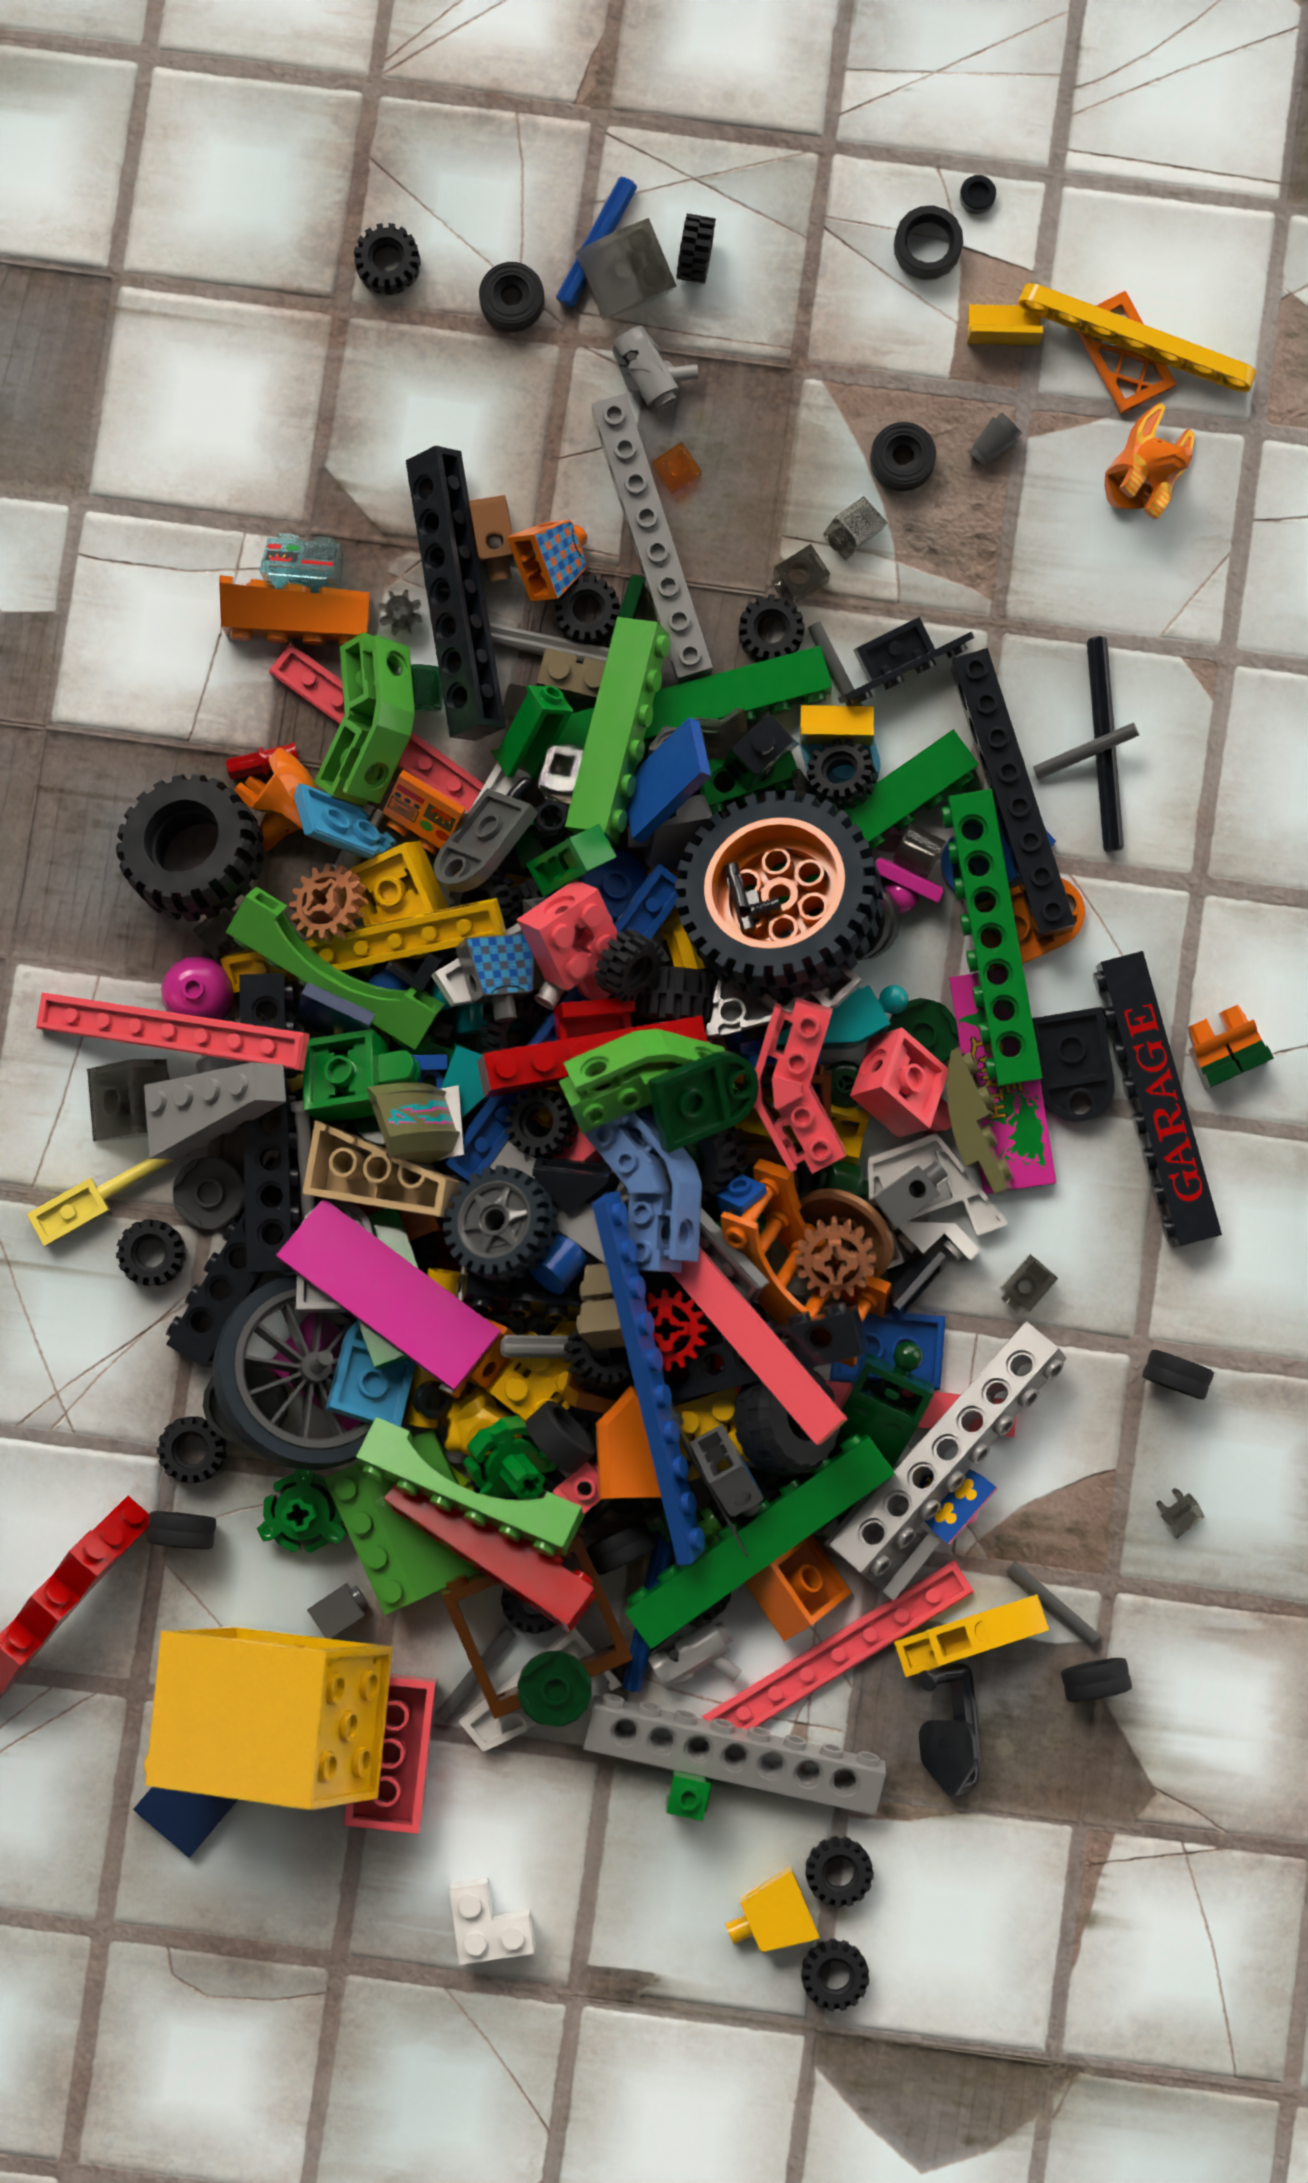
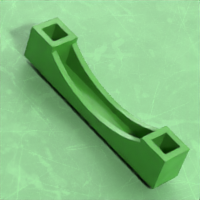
M257 886L245 896L226 930V933L231 935L239 946L257 951L265 956V960L273 967L285 969L294 974L296 979L304 986L307 983H311L373 1012L375 1016L372 1027H379L390 1034L392 1040L397 1044L416 1050L428 1034L444 1007V1003L426 991L420 992L413 986L409 990L388 989L347 975L325 961L305 943L285 914V910L288 907L286 904Z
M378 1417L375 1418L356 1456L360 1466L363 1468L362 1473L377 1481H382L384 1477L397 1483L396 1488L408 1495L416 1496L418 1492L431 1498L430 1503L445 1511H450L452 1507L465 1513L464 1517L479 1526H485L486 1522L500 1528L498 1532L508 1539L518 1542L520 1538L533 1542V1548L542 1554L553 1557L555 1553H558L565 1557L584 1517L582 1506L550 1492H546L545 1497L541 1499L506 1500L489 1497L465 1489L440 1475L418 1455L412 1447L414 1440L410 1431Z

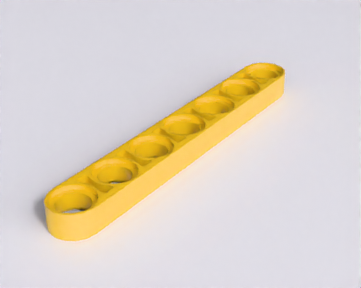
M1025 284L1018 300V305L1029 313L1234 391L1249 392L1257 374L1255 368L1244 362L1039 284Z

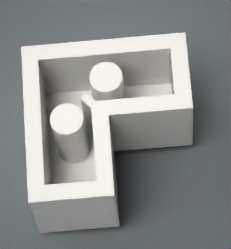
M488 1878L451 1883L449 1895L459 1965L534 1954L536 1946L530 1909L493 1915Z

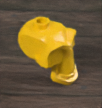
M466 1385L459 1399L452 1397V1405L449 1411L440 1418L443 1425L448 1428L445 1448L449 1452H463L472 1456L467 1449V1445L476 1433L483 1428L495 1424L500 1418L512 1417L513 1415L497 1406L493 1396L485 1391L484 1388L477 1386L473 1389L470 1385ZM522 1434L514 1435L517 1439H522Z

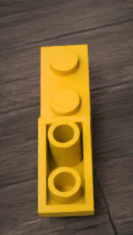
M1037 1594L926 1630L894 1643L905 1677H909L923 1670L927 1671L1048 1631L1050 1628Z

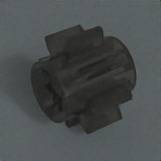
M407 589L404 590L402 595L397 596L390 590L388 591L390 599L387 604L378 603L379 609L387 614L379 619L380 624L385 626L390 623L394 636L397 635L399 630L405 629L411 635V626L414 621L418 623L423 621L422 616L414 612V610L421 607V602L419 599L411 602ZM401 606H405L408 615L402 614L400 619H396L393 610L399 611Z

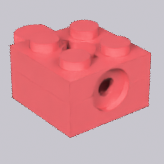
M574 879L518 918L517 922L546 981L566 991L576 986L580 995L590 1000L607 999L611 994L601 989L596 983L595 971L600 969L596 967L597 960H602L604 957L601 955L603 948L608 950L610 947L608 942L611 939L617 940L616 934L618 932L599 890Z
M902 1027L870 1037L850 1097L898 1138L920 1131H925L928 1135L951 1127L948 1103L941 1098L948 1076V1068Z

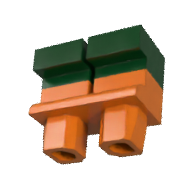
M1238 1005L1218 1014L1226 1032L1218 1036L1214 1035L1207 1019L1187 1028L1193 1045L1189 1049V1053L1205 1090L1274 1059L1268 1045L1265 1046L1261 1039L1254 1019L1248 1021Z

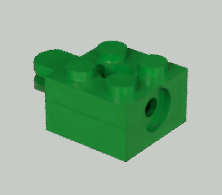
M373 1029L309 1039L303 1071L304 1111L317 1121L325 1123L374 1116L375 1113L367 1087L393 1083H417L421 1074L420 1063L406 1050L389 1052V1043Z

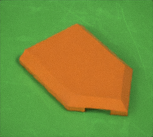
M630 1385L610 1410L596 1423L599 1499L661 1498L636 1389Z

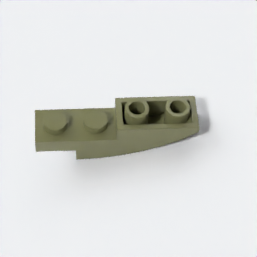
M956 1048L950 1054L947 1079L948 1110L954 1138L965 1167L971 1168L981 1164L994 1194L1000 1195L1013 1189L1009 1180L1013 1179L1014 1175L1006 1159L999 1160L995 1152L994 1146L998 1145V1141L989 1125L984 1127L982 1124L983 1121L995 1116L991 1107L995 1106L996 1103L989 1088L986 1085L981 1087L975 1074L979 1073L980 1069L972 1053L965 1054L963 1049Z

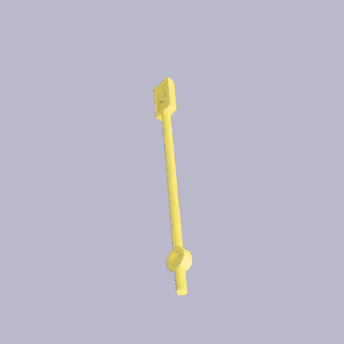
M371 1027V1029H373L378 1035H380L386 1042L389 1043L390 1048L391 1035L385 1032L384 1030L380 1029L379 1027ZM303 1071L297 1073L296 1078H290L291 1093L303 1087ZM148 1158L97 1187L93 1178H89L26 1215L41 1242L47 1247L110 1211L105 1199L174 1160Z

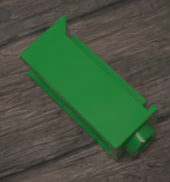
M527 685L528 693L499 749L491 750V753L507 777L514 778L522 763L530 777L538 779L573 712L563 693L557 687L551 685Z
M673 1770L670 1795H667L665 1802L666 1813L703 1821L704 1814L707 1811L713 1779Z

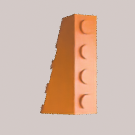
M220 575L221 627L224 633L230 634V638L233 640L250 641L252 636H265L266 641L273 643H287L288 638L302 639V643L308 645H323L324 640L339 641V645L342 646L363 632L370 634L372 614L370 592L321 587L317 594L311 593V588L302 584L288 583L282 586V589H275V586L266 583V580L251 579L250 583H246V585L232 584V576Z

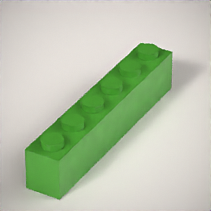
M617 617L565 827L574 835L600 824L608 841L618 843L620 832H623L626 828V808L629 797H632L635 792V772L638 762L644 756L645 745L643 740L646 728L651 725L653 720L652 704L655 692H658L661 687V668L671 646L670 634L658 622Z

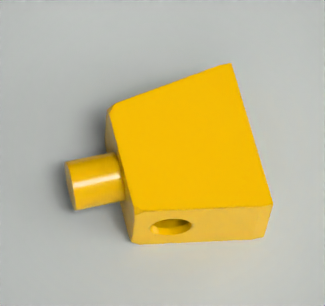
M791 1866L783 1869L740 1898V1904L745 1915L725 1923L733 1945L754 1936L760 1952L820 1938Z

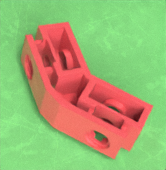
M796 998L792 1012L782 1010V1005L775 1003L755 1068L759 1089L754 1106L790 1173L797 1169L799 1162L805 1160L813 1174L846 1157V1149L810 1083L833 1008ZM788 1020L793 1024L785 1050L776 1049L783 1022ZM767 1056L778 1059L772 1077L774 1107L776 1110L778 1109L782 1118L776 1121L763 1096L761 1074ZM790 1124L803 1151L796 1152L783 1126Z

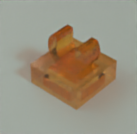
M682 442L652 461L653 468L671 494L702 475V470Z

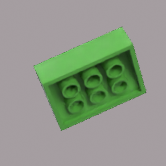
M435 1429L413 1437L414 1443L412 1447L418 1455L440 1475L459 1485ZM359 1462L324 1478L385 1615L446 1588V1582L455 1579L458 1575L466 1574L469 1577L480 1572L388 1508L384 1497L395 1484L394 1481L385 1477L382 1481L368 1477L362 1473L363 1468Z

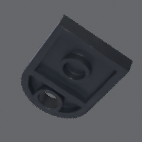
M1103 1007L1032 1018L1042 1079L1040 1080L1042 1095L1048 1108L1060 1118L1072 1122H1085L1101 1115L1110 1105L1115 1091V1079ZM1085 1093L1091 1098V1107L1086 1113L1077 1114L1071 1109L1070 1101L1075 1094Z

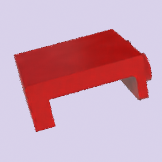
M617 998L561 1003L553 1009L557 1040L632 1028L630 1015L636 1011L635 1003L630 1000L628 1003H624ZM610 1084L601 1085L596 1090L601 1089Z

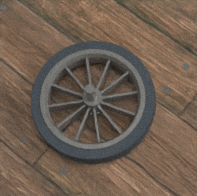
M293 1274L263 1285L248 1295L233 1310L220 1333L215 1348L212 1370L213 1385L217 1402L225 1420L238 1438L251 1450L271 1462L293 1469H329L356 1460V1456L372 1424L361 1421L356 1427L343 1433L335 1413L325 1410L328 1401L325 1389L329 1392L331 1390L335 1370H331V1368L337 1365L339 1359H333L330 1351L351 1324L357 1321V1318L349 1312H338L349 1319V1321L327 1349L318 1352L323 1313H315L309 1353L291 1309V1306H296L297 1274ZM281 1310L298 1353L260 1322L274 1312ZM253 1332L292 1363L245 1355ZM244 1365L289 1372V1376L249 1391ZM292 1383L295 1388L272 1419L268 1420L258 1409L252 1397ZM300 1391L305 1393L300 1436H296L280 1429L274 1423ZM314 1392L333 1437L308 1438Z

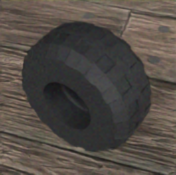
M811 1368L805 1369L836 1405L835 1395L826 1384V1380L817 1371ZM762 1380L744 1384L741 1387L735 1401V1413H733V1423H735L736 1428L735 1434L737 1441L743 1448L742 1451L758 1469L774 1476L798 1475L811 1472V1470L817 1468L830 1456L836 1444L835 1440L839 1434V1428L821 1445H816Z

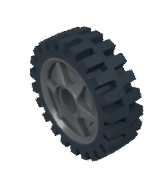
M496 1166V1170L487 1167L482 1169V1175L475 1172L468 1176L471 1183L467 1184L462 1181L457 1187L461 1194L459 1196L452 1194L449 1199L454 1204L453 1209L446 1208L444 1214L449 1219V1222L443 1223V1231L449 1235L445 1238V1242L452 1249L450 1251L452 1256L474 1274L497 1282L499 1279L505 1282L513 1281V1276L520 1279L527 1275L526 1269L531 1271L537 1269L539 1265L536 1260L540 1258L545 1261L549 1255L545 1251L546 1246H554L556 1239L551 1236V1233L558 1232V1223L553 1220V1218L558 1217L557 1209L552 1205L555 1203L553 1198L536 1179L516 1168L510 1167L509 1169L505 1166ZM505 1217L504 1225L497 1230L498 1222Z

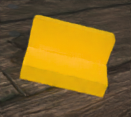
M969 304L967 344L1039 346L1043 336L1040 316L1029 313L1017 305Z
M801 705L800 744H823L827 742L828 745H834L833 739L840 738L841 744L844 745L845 739L848 738L852 739L854 745L857 741L862 745H873L874 706Z

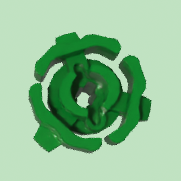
M520 1416L500 1418L495 1424L479 1430L468 1443V1451L477 1462L482 1463L483 1461L486 1467V1475L481 1473L479 1465L471 1456L464 1460V1466L468 1475L481 1489L479 1494L494 1498L517 1496L520 1500L535 1499L543 1492L542 1487L546 1480L541 1473L556 1470L557 1466L541 1452L531 1436L529 1441L517 1439L514 1436L517 1434L530 1436L525 1421Z
M295 1469L293 1474L274 1483L273 1489L275 1492H279L289 1483H296V1486L287 1489L278 1498L275 1514L273 1506L276 1495L271 1494L265 1497L263 1501V1517L265 1521L257 1528L263 1542L274 1539L288 1551L295 1552L301 1548L302 1544L291 1541L286 1536L303 1541L313 1539L322 1534L319 1541L308 1543L304 1546L305 1551L312 1553L329 1542L339 1544L347 1531L340 1525L343 1523V1520L335 1502V1516L331 1521V1509L328 1499L320 1490L312 1486V1484H319L330 1493L324 1480L325 1476L321 1474L314 1475V1470ZM298 1507L302 1510L307 1509L309 1516L300 1520V1518L294 1517L293 1511Z

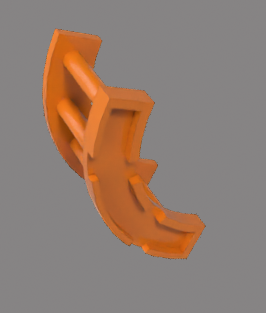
M759 1158L753 1167L754 1180L764 1184L767 1193L745 1210L741 1217L724 1211L721 1215L722 1234L726 1243L735 1249H740L769 1281L756 1301L779 1324L788 1322V1316L796 1313L809 1311L810 1317L817 1315L833 1291L828 1290L826 1295L821 1297L820 1287L817 1286L804 1307L786 1289L799 1267L803 1266L795 1264V1254L802 1253L797 1250L798 1240L807 1241L804 1236L806 1228L814 1232L817 1230L812 1224H806L799 1212L802 1205L795 1188L794 1171L790 1173L787 1167ZM763 1211L767 1224L759 1235V1225L755 1222ZM776 1236L789 1253V1257L777 1275H775L765 1257V1253ZM826 1240L820 1241L816 1246H821ZM831 1254L834 1268L838 1269V1262L840 1261ZM850 1270L844 1277L849 1276L855 1270ZM817 1271L818 1273H820V1274L823 1275L824 1277L829 1278V1277L826 1276L822 1271ZM864 1275L866 1287L862 1288L855 1284L853 1296H850L846 1290L840 1291V1297L858 1306L862 1322L868 1313L884 1318L890 1309L891 1283L880 1278ZM824 1327L815 1328V1337L819 1342L824 1344L831 1343L832 1336L828 1329ZM857 1357L838 1361L837 1363L841 1362L854 1368L857 1363Z

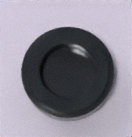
M974 175L967 178L961 186L960 203L970 213L982 214L987 212L993 206L996 198L994 183L983 175Z
M429 1380L417 1387L413 1395V1406L418 1414L432 1420L442 1418L447 1414L452 1405V1397L438 1389L441 1383Z

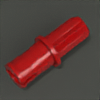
M295 742L266 750L258 747L259 751L228 758L226 760V768L230 779L235 780L264 773L265 776L269 775V771H272L269 757L278 748L290 752L299 760Z

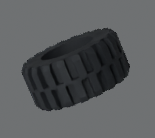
M182 774L173 776L172 782L165 783L164 780L153 784L155 789L148 794L143 791L136 798L139 801L134 808L130 806L124 815L127 820L126 825L121 824L119 826L117 837L122 843L116 845V854L121 861L119 867L122 874L129 881L132 888L157 913L163 912L167 918L179 920L183 916L187 922L199 921L200 915H205L208 919L219 916L218 910L224 907L229 911L237 905L235 900L241 894L245 897L252 890L249 883L252 879L257 880L262 870L257 862H262L265 857V848L261 844L264 836L262 829L257 824V819L241 797L231 787L228 788L223 781L216 778L208 780L205 775L192 774L191 779H187ZM198 824L218 826L219 833L216 846L211 855L202 864L183 872L164 870L163 862L166 849L177 834L188 827Z

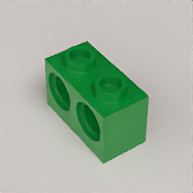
M597 824L566 839L526 865L544 897L563 888L574 879L582 878L617 856L600 824Z

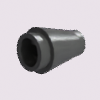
M1001 413L997 418H991L968 453L984 467L988 462H991L1017 444L1018 441L1016 439L1022 432L1005 414Z

